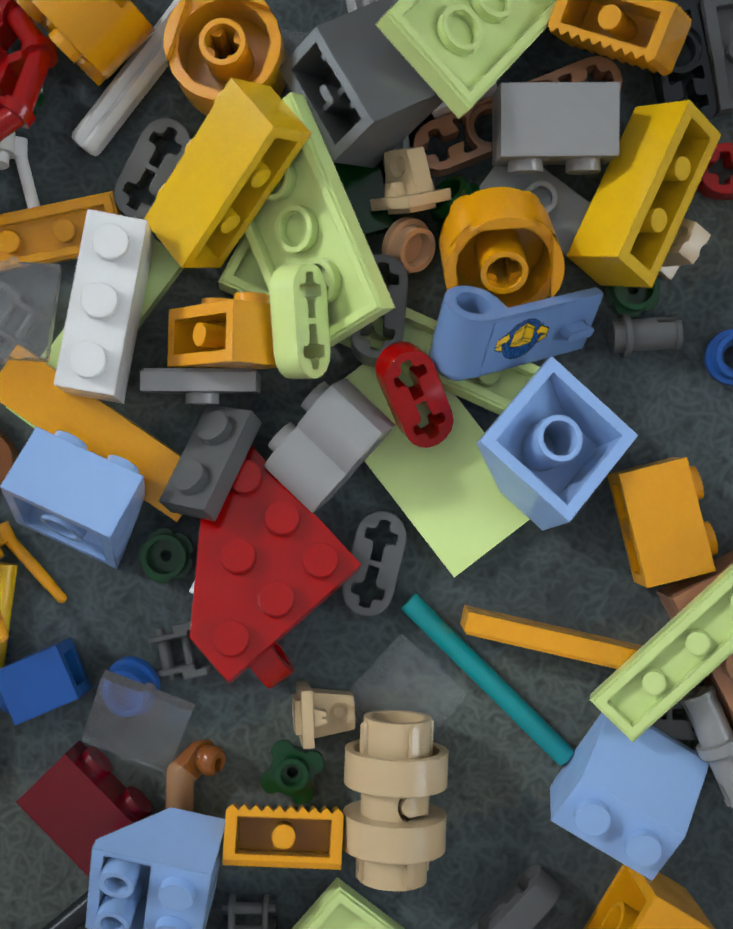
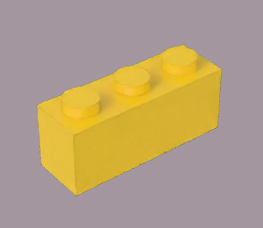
M230 78L225 88L216 96L214 106L198 132L186 145L184 154L171 176L159 189L156 200L144 220L148 221L153 233L181 268H221L305 142L311 136V131L270 86Z
M691 100L637 106L630 117L619 141V156L610 161L566 255L601 286L652 288L721 137L720 132Z

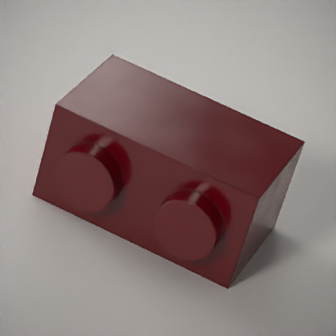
M79 740L16 803L90 877L91 854L95 840L151 816L152 806L140 790L133 786L126 788L111 773L113 766L102 751L94 746L87 748Z

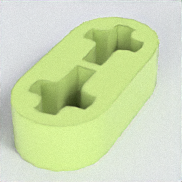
M310 262L279 266L273 272L270 281L272 337L276 366L285 378H319L328 368L331 351L325 278L321 270Z

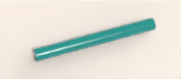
M416 593L400 607L559 766L564 765L573 756L575 750Z

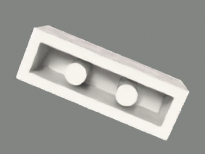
M87 209L54 379V386L67 394L124 404L155 237L147 220Z

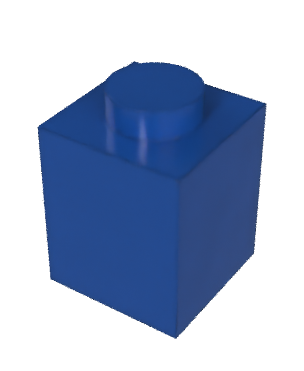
M71 637L0 668V708L6 714H10L15 726L77 700L92 688Z

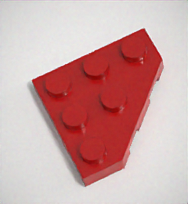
M252 445L216 521L201 518L189 637L229 685L361 568L359 561L314 513L310 512L264 467L266 460Z

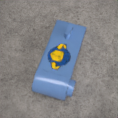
M472 286L453 287L444 294L429 349V357L441 375L451 380L462 381L582 349L586 339L594 332V328L591 326L604 293L597 287L508 308L496 296L481 288Z

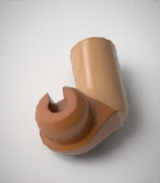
M209 739L193 741L168 765L166 770L165 809L173 807L191 812L194 811V782L202 775L211 777L215 775V771L220 772L223 769L226 758L225 752L221 747L214 745L213 741Z

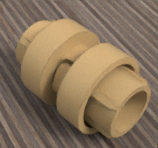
M405 710L368 712L364 714V722L361 723L360 739L351 741L345 746L344 784L348 788L360 792L361 800L352 802L343 809L342 849L347 854L356 858V878L363 885L383 891L418 889L427 882L429 861L438 859L445 853L447 815L442 808L430 804V796L439 794L447 789L449 751L445 746L433 742L434 721L427 714Z

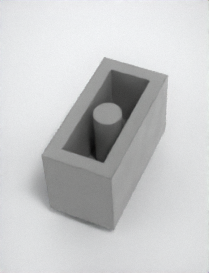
M620 82L500 83L492 95V166L508 165V174L510 175L543 173V165H565V173L570 175L595 174L601 172V165H605L619 156Z

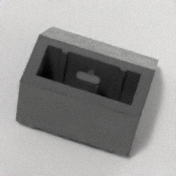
M378 0L316 26L279 68L291 91L304 94L331 159L335 163L374 168L384 159V152L393 150L443 102L376 26L377 22L398 0Z

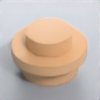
M403 217L395 221L387 230L382 242V254L393 256L402 262L407 270V274L420 272L433 259L436 247L435 238L423 221L413 217Z

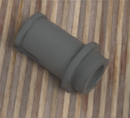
M627 313L620 314L617 320L608 321L606 331L608 350L611 354L619 353L623 359L630 358L632 352L679 351L683 344L682 320H679L680 316L678 314L633 319Z

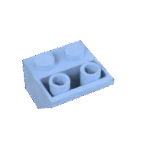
M170 807L96 839L91 854L85 928L205 929L215 895L224 842L225 819Z

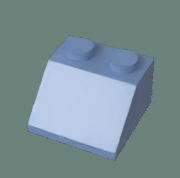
M551 356L543 363L476 444L500 493L543 531L569 523L633 443L638 434Z
M38 427L34 429L0 486L16 523L115 569L118 568L125 553L146 496L144 476L139 474L140 470L130 461L117 455H109L107 459L88 451L87 445L82 440L68 432L57 430L55 434H51Z
M601 712L575 749L573 756L565 763L550 786L551 821L652 881L686 836L709 763L708 761H702L697 751L653 725L632 742Z

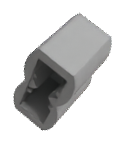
M346 378L331 386L325 381L320 383L301 404L306 414L300 420L297 427L292 422H289L268 444L273 453L264 464V467L312 513L325 505L340 490L395 427V424Z

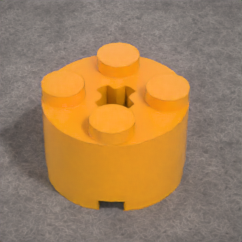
M15 0L36 23L41 24L49 33L48 37L73 63H77L98 86L108 79L155 31L150 22L130 0Z
M181 0L174 7L165 26L163 47L173 76L186 98L199 112L205 116L209 114L214 106L216 96L225 88L230 78L268 85L279 97L281 96L286 81L279 68L288 58L277 19L264 0Z
M491 187L470 195L460 196L450 206L449 214L442 225L439 237L440 255L447 291L456 286L478 287L496 296L508 308L547 299L549 295L551 297L555 296L560 289L564 277V256L550 216L534 193L512 187Z

